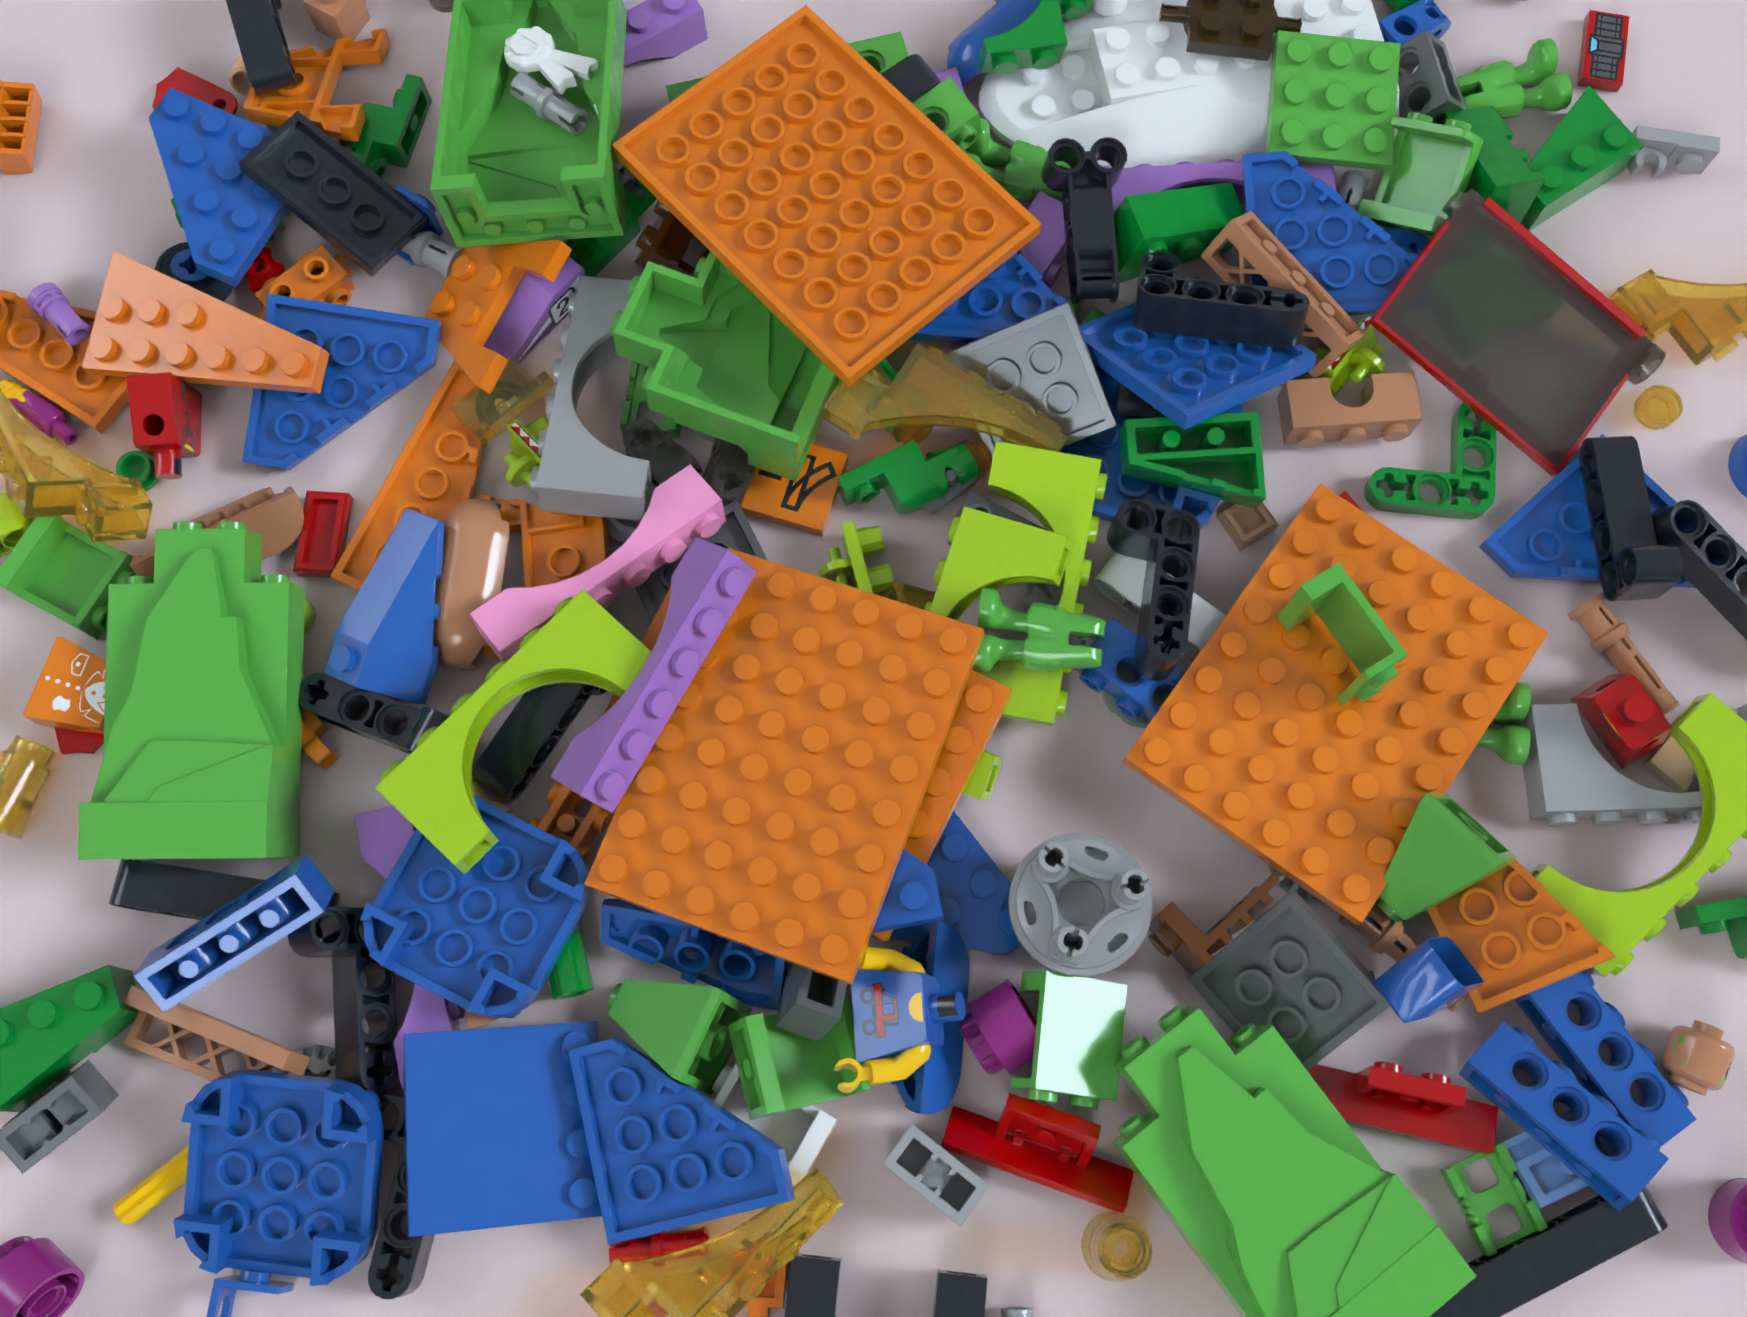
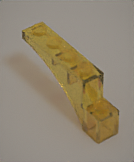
M1650 269L1617 288L1609 298V300L1646 330L1642 337H1640L1642 340L1648 338L1650 342H1653L1669 332L1695 366L1711 357L1716 362L1723 359L1739 347L1736 342L1744 337L1747 339V283H1696L1658 276Z
M918 343L890 386L883 383L885 379L881 374L871 369L849 387L840 380L822 410V419L857 441L865 433L904 426H944L969 429L997 436L1018 445L1056 452L1060 451L1068 438L1060 433L1061 427L1053 420L1044 416L1036 418L1023 409V403L1016 397L1005 392L1001 393V395L986 386V380L978 373L969 369L961 371L949 363V357L941 350L933 346L925 348Z
M0 388V474H2L5 480L6 493L9 500H15L23 518L75 515L77 522L86 528L92 542L146 539L153 504L139 479H129L116 474L63 447L26 419L7 399Z
M815 1167L793 1187L795 1199L768 1206L762 1212L732 1230L702 1244L670 1255L628 1263H621L616 1258L580 1295L599 1317H735L750 1300H753L761 1293L764 1286L786 1263L796 1257L801 1247L833 1218L835 1212L844 1202L829 1179Z

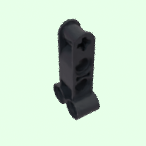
M1100 138L1094 142L1090 151H1084L1081 144L1074 139H1058L1051 145L1042 167L1041 177L1044 184L1049 189L1061 192L1069 289L1073 304H1078L1081 299H1109L1110 303H1115L1118 299L1119 269L1111 188L1118 181L1127 162L1128 154L1126 147L1115 138ZM1097 161H1106L1112 168H1104ZM1055 162H1065L1071 169H1062Z
M324 673L311 674L300 684L298 701L309 712L317 714L319 718L329 724L407 754H411L417 748L416 743L425 731L433 726L439 727L449 717L442 712L428 707H423L420 710L381 694L354 687ZM369 706L366 716L359 720L361 711ZM408 720L406 729L397 735L399 725Z

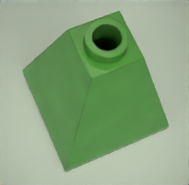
M1427 792L1421 799L1384 876L1387 885L1379 897L1381 899L1377 902V905L1389 918L1397 923L1402 919L1404 921L1412 919L1505 868L1517 857L1447 793Z
M624 979L623 983L617 984L611 991L607 1006L610 1009L608 1014L672 1078L710 1095L714 1092L712 1088L733 1052L728 1025L745 1016H749L752 1008L716 987Z

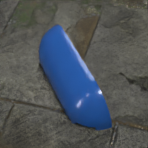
M1000 0L953 39L948 47L947 69L957 68L962 86L980 73L978 56L984 38L1003 34L1017 27L1035 11L1041 0Z
M936 921L921 926L923 931L917 936L910 948L904 946L902 954L921 963L925 974L938 978L941 993L960 991L965 1001V1007H967L969 958L962 937L948 923ZM960 1021L943 1023V1046L931 1050L929 1060L907 1079L891 1082L892 1085H897L899 1093L906 1103L905 1107L908 1110L920 1114H936L942 1111L954 1097L961 1075L964 1036L959 1028Z

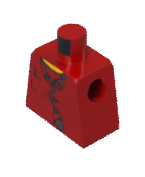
M171 372L127 375L132 435L135 447L150 456H154L156 478L168 480L182 478V458L197 457L201 453L202 393Z
M1631 673L1610 674L1571 698L1573 703H1577L1578 710L1621 769L1663 745L1671 730L1668 720Z

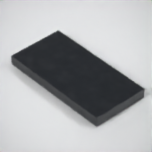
M299 111L295 112L239 162V168L242 173L371 277L428 224V216L398 193L392 186Z

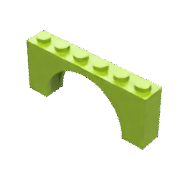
M996 441L987 493L1002 496L1021 505L1035 516L1045 529L1067 536L1070 539L1073 547L1062 577L1058 606L1065 608L1067 612L1083 614L1084 604L1077 603L1076 599L1079 585L1087 587L1092 560L1084 559L1087 542L1095 543L1100 517L1092 516L1094 500H1103L1107 474L1099 473L1102 460ZM1005 660L996 663L989 672L979 673L1012 689L1013 694L1002 717L1050 726L1054 724L1055 716L1064 717L1068 691L1060 690L1063 672L1071 674L1073 668H1060V670L1052 672L1025 670L1023 660Z
M964 506L961 517L956 516L950 526L948 541L952 544L947 559L940 560L935 572L934 584L938 585L933 602L928 601L923 609L958 620L969 606L980 599L982 588L997 590L1021 583H1041L1059 587L1073 543L1067 536ZM984 749L963 794L989 801L1003 758Z
M582 589L574 598L570 596L564 599L553 612V618L545 626L529 632L521 641L519 650L507 662L503 660L493 666L486 675V682L473 694L468 693L462 696L452 707L451 715L439 727L433 726L425 731L416 743L417 748L404 760L400 759L392 763L383 772L381 782L375 788L465 875L499 841L483 821L472 789V763L475 750L484 729L491 719L506 704L519 695L532 689L555 683L592 685L621 697L645 665L651 651Z
M1712 693L1697 696L1670 725L1671 730L1669 734L1683 748L1694 767L1700 785L1702 804L1697 834L1689 850L1677 865L1660 878L1648 884L1616 891L1594 889L1577 883L1556 871L1549 864H1538L1531 872L1555 900L1567 911L1569 910L1588 932L1616 956L1614 959L1589 968L1596 975L1607 977L1609 973L1615 976L1622 972L1634 958L1630 951L1642 939L1646 942L1653 939L1666 925L1667 921L1663 917L1674 905L1682 907L1689 902L1699 890L1695 883L1707 871L1714 873L1729 860L1732 853L1728 848L1740 836L1743 839L1747 838V722Z

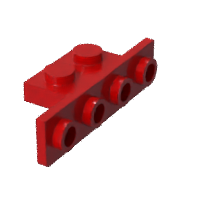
M1380 1061L1374 1062L1373 1066H1368L1358 1073L1319 1064L1314 1065L1308 1070L1309 1074L1347 1122L1482 1154L1494 1152L1498 1106L1466 1099L1467 1088L1450 1084L1451 1078L1445 1075L1421 1073V1077L1403 1073V1067L1400 1065Z
M1012 1093L1008 1095L999 1121L953 1106L941 1143L943 1149L1118 1213H1123L1128 1204L1134 1171L1092 1156L1099 1139L1101 1125Z

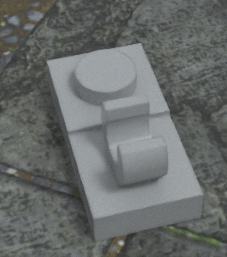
M1636 126L1632 134L1642 144V147L1630 161L1629 172L1631 175H1636L1643 164L1652 166V178H1658L1664 169L1676 170L1682 174H1702L1720 152V137Z

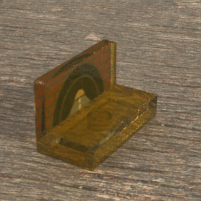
M508 358L509 362L490 394L474 386L452 405L451 410L486 447L505 431L509 424L519 419L539 402L555 385L554 380L545 370L532 379L514 358Z

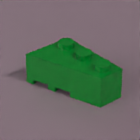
M1590 85L1527 164L1532 173L1541 172L1546 179L1521 222V225L1529 231L1622 173L1642 147L1638 139Z
M1493 106L1445 112L1440 124L1445 125L1446 119H1456L1472 125L1470 131L1484 140L1465 193L1467 191L1470 192L1480 202L1490 197L1521 223L1546 180L1542 173H1532L1525 163L1528 162L1529 155L1524 149L1515 150L1509 140H1512L1513 133ZM1471 223L1466 228L1468 238L1486 236Z
M1231 182L1126 196L1114 213L1119 283L1139 277L1142 259L1144 255L1150 252L1164 251L1172 253L1180 259L1181 263L1200 258V255L1232 219L1245 214ZM1228 240L1217 253L1225 252L1234 247V245Z
M1259 411L1218 414L1186 430L1167 417L1129 419L1124 421L1118 432L1122 475L1176 489L1178 486L1221 497L1220 500L1254 509L1266 499Z
M106 965L0 1008V1111L21 1112L34 1102L33 1099L54 1082H60L71 1073L70 1069L91 1052L96 1053L134 1022L139 1010L123 1003L131 986H136L131 970Z

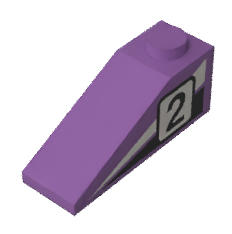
M568 256L554 283L525 273L483 347L499 353L516 368L569 315V295L571 292H577L580 275L586 276L583 267Z

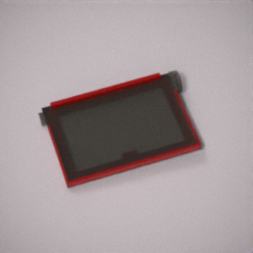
M1473 189L1466 193L1459 190L1442 208V211L1448 217L1368 323L1551 476L1557 475L1626 380L1632 385L1640 384L1646 380L1662 364L1666 353L1643 335L1646 331L1490 197L1484 199Z

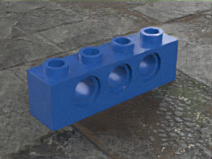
M1112 617L1105 626L1104 637L1096 638L1090 645L1092 648L1103 650L1101 667L1074 669L1080 673L1079 679L1087 687L1099 693L1102 690L1106 691L1117 699L1115 706L1123 714L1134 720H1137L1140 716L1150 723L1160 709L1153 701V692L1159 690L1170 695L1185 674V671L1176 666L1173 672L1164 680L1151 681L1144 678L1137 671L1134 664L1137 635ZM1118 664H1126L1134 670L1136 676L1134 683H1127L1119 678L1116 671Z
M306 854L151 951L133 976L164 1013L324 913L335 890Z
M1587 970L1514 999L1563 1064L1575 1074L1576 1081L1591 1094H1598L1607 1099L1616 1108L1618 1117L1633 1129L1637 1128L1649 1134L1658 1143L1659 1147L1663 1146L1697 1120L1687 1107L1689 1102L1685 1094L1675 1084L1667 1082L1655 1067L1657 1061L1652 1052L1645 1045L1633 1039L1624 1027L1625 1020L1622 1014L1612 1004L1604 1002L1593 988L1594 980ZM1570 1001L1575 1003L1580 1010L1581 1019L1578 1025L1574 1024L1567 1015V1005ZM1601 1041L1609 1046L1612 1053L1611 1061L1608 1065L1601 1060L1598 1054V1046ZM1633 1081L1641 1087L1643 1092V1098L1639 1105L1630 1096V1086Z
M1504 1021L1470 1057L1458 1073L1618 1211H1621L1635 1200L1669 1159L1659 1151L1658 1143L1649 1134L1640 1129L1630 1127L1617 1116L1616 1108L1607 1099L1598 1094L1588 1092L1576 1082L1575 1074L1566 1065L1557 1060L1551 1061L1536 1048V1043L1530 1035L1520 1028H1511ZM1519 1068L1527 1071L1533 1079L1534 1086L1527 1087L1518 1083L1513 1076L1512 1069ZM1553 1102L1566 1104L1573 1112L1574 1121H1565L1557 1116L1553 1109ZM1595 1136L1604 1137L1612 1143L1615 1150L1614 1157L1606 1156L1597 1149L1594 1142Z

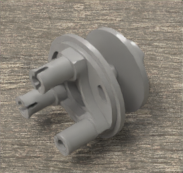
M1068 833L1055 836L1035 847L1023 859L1014 874L1008 899L1009 915L1013 930L1024 949L1040 964L1055 972L1077 977L1106 973L1127 961L1138 950L1147 935L1152 918L1151 884H1148L1149 876L1141 869L1133 856L1120 845L1107 838L1089 833Z

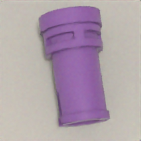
M52 282L43 283L30 292L27 297L29 307L35 313H38L43 320L49 321L69 345H78L89 337L90 326L69 306V300L63 295L56 284Z

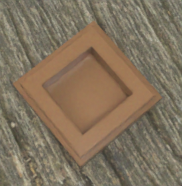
M1263 502L1255 509L1232 503L1220 510L1216 516L1240 551L1272 533L1279 525Z

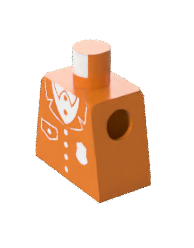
M57 636L22 716L42 726L104 734L106 660L65 638Z

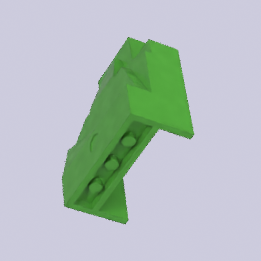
M711 251L707 258L701 257L699 259L693 277L648 261L641 276L635 275L628 290L629 301L624 311H617L610 328V335L614 337L618 356L649 366L642 383V390L646 391L648 409L674 418V422L738 445L747 453L749 465L796 482L840 379Z

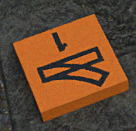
M812 444L796 482L754 467L740 506L744 514L823 537L838 494L837 477L845 473L849 461L848 454Z

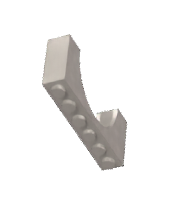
M580 275L577 292H571L569 295L568 314L571 317L570 325L563 326L561 333V349L564 351L562 359H556L553 380L554 384L557 385L555 394L548 395L546 402V419L549 420L547 430L540 431L538 439V454L541 456L540 466H533L530 476V490L532 493L537 494L540 511L641 521L648 509L652 488L649 460L626 456L606 447L586 430L576 414L580 393L588 379L603 364L618 356L614 337L610 335V328L617 311H624L629 301L628 290L632 280Z
M1577 703L1530 705L1525 720L1518 725L1527 727L1530 732L1529 755L1523 764L1530 820H1547L1549 827L1570 826L1577 824L1576 819L1592 818L1593 825L1618 824L1622 822V817H1638L1639 824L1668 821V816H1683L1684 822L1687 823L1700 822L1702 809L1700 790L1684 793L1659 791L1636 783L1621 774L1601 756L1592 744L1583 727ZM1747 704L1737 708V715L1746 722Z

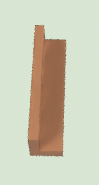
M1252 211L1232 219L1200 255L1224 282L1250 285V274H1261L1268 282V287L1299 291L1309 298L1310 304L1300 344L1308 348L1307 336L1319 337L1331 350L1320 362L1315 360L1314 369L1308 371L1313 378L1319 377L1342 353L1354 347L1366 335L1359 325ZM1228 240L1239 251V266H1229L1217 253Z
M133 985L123 1002L139 1010L123 1044L209 1081H213L226 1074L221 1057L235 1050L243 1053L247 1070L267 1071L277 1067L288 1071L287 1074L304 1075L311 1060V1057L182 1003L176 1004L163 1013L144 989ZM155 1016L165 1020L169 1037L151 1044L144 1041L143 1038ZM198 1034L204 1037L208 1053L191 1061L187 1059L183 1040ZM217 1043L222 1044L224 1046L218 1048ZM172 1046L174 1053L165 1049ZM256 1059L262 1061V1063L257 1065ZM211 1062L213 1070L203 1065Z

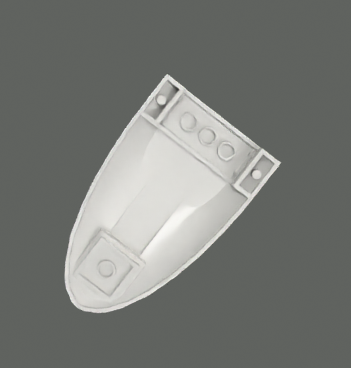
M1129 0L1127 9L1116 16L1101 15L1092 6L1089 14H1085L1080 18L1069 20L1062 17L1068 44L1059 64L1043 70H1037L1033 67L1020 68L1004 75H997L994 72L987 73L979 93L978 112L981 118L988 121L990 129L1010 146L1016 140H1020L1034 146L1038 145L1048 152L1055 141L1069 138L1079 142L1084 151H1090L1094 142L1100 138H1115L1126 147L1128 155L1124 168H1131L1140 164H1150L1152 166L1175 165L1185 161L1194 164L1215 163L1223 159L1241 161L1244 154L1265 153L1272 52L1269 61L1186 52L1187 35L1183 24L1159 22V14L1162 3L1186 6L1188 0ZM1274 0V7L1278 16L1302 18L1300 33L1384 42L1371 0ZM1399 86L1397 87L1396 102L1397 117H1399ZM1396 128L1394 131V142L1398 132ZM1097 161L1100 166H1108L1112 168V166L1106 161Z

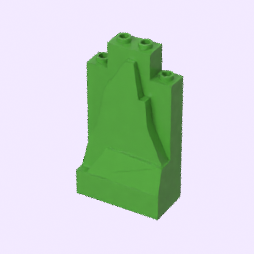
M454 0L430 191L457 248L624 235L627 195L617 168V158L613 155L611 145L619 139L627 20L623 0ZM534 26H538L546 33L551 34L556 50L597 60L599 67L591 72L590 80L574 76L577 86L567 88L565 93H563L565 99L586 110L589 114V119L586 120L579 116L588 122V126L582 134L574 136L550 119L549 121H544L536 115L533 108L511 95L510 89L513 88L521 92L511 86L512 80L520 72L507 65L504 49L505 40L516 34L517 29H532ZM540 71L527 73L548 88L552 86Z
M221 521L217 523V529H202V524L174 522L173 529H155L154 577L128 576L127 584H109L103 760L91 802L80 803L78 860L232 859L299 856L302 706L298 698L300 684L303 681L305 588L289 582V576L261 575L262 535L246 529V523Z
M1178 1005L1158 1020L1157 1023L1161 1028L1146 1039L1144 1035H1140L1121 1049L1120 1053L1123 1055V1058L1114 1066L1149 1112L1145 1116L1138 1112L1123 1122L1118 1128L1121 1135L1113 1140L1112 1143L1241 1317H1430L1476 1277V1274L1441 1228L1397 1175L1381 1169L1273 1025L1258 1024L1255 1026L1254 1023H1249L1231 1036L1230 1041L1233 1045L1229 1047L1199 1007L1187 1006L1183 1009L1181 1005Z

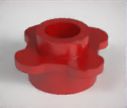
M263 247L243 277L249 282L248 287L250 290L257 293L262 289L267 280L280 276L286 270L282 263L276 262L272 258V251L268 247ZM259 267H264L261 271L257 272Z

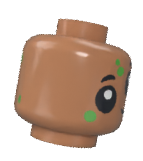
M1694 1020L1692 1028L1682 1025L1673 1027L1660 1059L1662 1069L1669 1073L1667 1081L1706 1096L1708 1089H1721L1724 1086L1735 1056L1734 1048L1729 1043L1721 1040L1724 1031L1698 1020Z

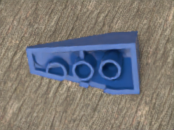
M405 509L336 630L324 670L325 674L360 689L417 704H426L437 668L439 647L433 646L434 620H440L441 605L435 604L436 580L442 575L444 521L411 509Z
M621 899L603 900L601 909V943L650 965L658 962L682 972L681 979L695 984L698 979L723 990L746 1005L779 1010L787 975L788 961L769 954L757 956L753 953V948Z

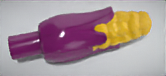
M9 379L0 381V396L5 401V405L15 412L29 428L48 439L57 437L66 445H72L78 440L79 433L67 424L66 416L58 406L45 400L40 395L37 396L34 392L29 391Z

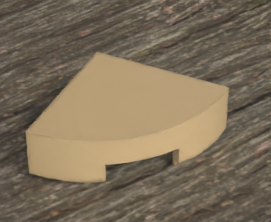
M1670 734L1666 737L1663 745L1659 746L1643 764L1677 793H1684L1688 790L1695 774L1689 757Z

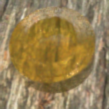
M1664 385L1648 387L1634 403V414L1637 420L1643 426L1653 430H1662L1672 425L1680 417L1683 409L1680 396L1676 391Z

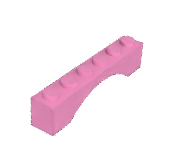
M690 464L654 489L649 507L636 530L619 549L603 562L580 575L557 583L530 588H506L469 614L479 633L501 661L505 660L507 662L519 650V645L523 638L536 628L541 629L553 618V612L556 607L567 597L571 596L574 598L583 589L598 604L607 609L612 604L614 598L630 587L635 588L643 584L653 571L666 562L671 563L679 559L686 549L690 547L695 537L701 539L714 535L721 525L726 522L722 499Z

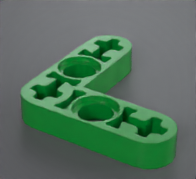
M1463 402L1453 414L1451 423L1450 473L1393 467L1381 468L1375 471L1366 483L1364 489L1365 499L1369 505L1381 511L1466 520L1477 519L1483 516L1495 500L1497 430ZM1470 412L1475 413L1476 419L1482 421L1475 430V437H1469L1473 432V421L1471 418H1466ZM1466 449L1477 450L1483 457V466L1474 468L1466 464L1463 460V451ZM1382 481L1388 482V488L1395 490L1390 497L1384 496V490L1378 488ZM1407 483H1410L1408 492L1402 491ZM1422 484L1433 485L1439 491L1440 500L1436 503L1425 502L1419 495V486ZM1469 490L1473 491L1475 498L1481 499L1476 506L1471 505L1470 498L1463 497ZM1456 496V498L1451 502V504H1449L1448 502L1450 500V497Z

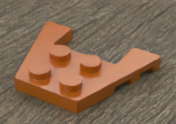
M386 28L372 30L373 38L353 42L351 36L336 39L334 47L316 52L313 45L289 50L298 84L262 95H257L251 85L243 105L248 120L280 127L295 112L299 111L330 137L348 141H359L366 119L362 105H330L343 66L384 63L390 45Z
M560 240L464 247L461 255L453 262L449 276L431 301L430 308L424 318L439 320L442 323L440 341L474 385L488 394L492 392L509 360L483 346L525 273L554 283L572 251L570 247Z
M476 495V499H486L500 503L502 505L499 509L501 520L509 522V532L521 531L524 588L553 584L580 575L610 556L607 517L540 511L539 505L529 504L525 500L511 498V501L496 499L492 495ZM483 646L485 656L490 659L498 658L491 647Z

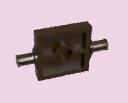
M1188 0L1186 6L1162 3L1159 14V22L1183 24L1187 35L1186 52L1269 61L1273 37L1278 30L1300 32L1302 26V18L1278 16L1274 7V0Z

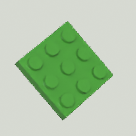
M1278 30L1273 37L1265 152L1287 151L1299 162L1387 171L1392 166L1395 128L1389 125L1392 116H1396L1401 43Z

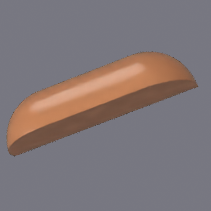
M289 486L283 493L276 494L271 487H268L189 522L202 524V529H217V523L221 521L246 523V529L262 535V560L287 549L295 542L304 524V511L301 501L292 487ZM155 549L143 557L141 555L133 557L130 567L137 576L154 577Z
M469 499L460 502L448 512L443 520L442 575L436 580L435 604L441 605L440 620H434L433 646L439 647L438 658L444 664L462 671L475 669L477 663L474 659L482 645L490 647L479 633L469 613L501 592L509 541V522L501 520L499 511L502 505L486 499Z

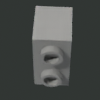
M913 1124L910 1125L882 1163L960 1227L990 1187L989 1184Z

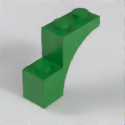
M1041 0L1035 11L1023 23L1003 34L984 38L978 56L980 72H994L997 75H1004L1020 68L1033 67L1037 70H1043L1059 64L1068 44L1062 17L1072 20L1089 14L1094 0Z

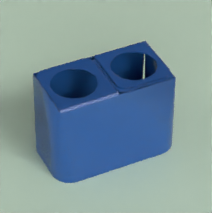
M1447 936L1428 938L1374 980L1376 987L1404 1023L1430 1017L1485 982L1456 943Z

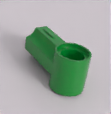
M581 918L548 977L554 1000L571 998L594 990L582 936L583 923Z

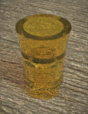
M16 735L7 750H2L0 754V833L22 840L30 813L51 773L49 768L57 753L46 746Z
M1116 1211L1104 1212L1093 1218L1084 1230L1081 1242L1083 1258L1090 1270L1100 1278L1113 1282L1125 1281L1138 1277L1148 1268L1152 1259V1244L1143 1227L1132 1216ZM1119 1238H1123L1128 1244V1252L1122 1258H1116L1112 1253L1113 1245Z

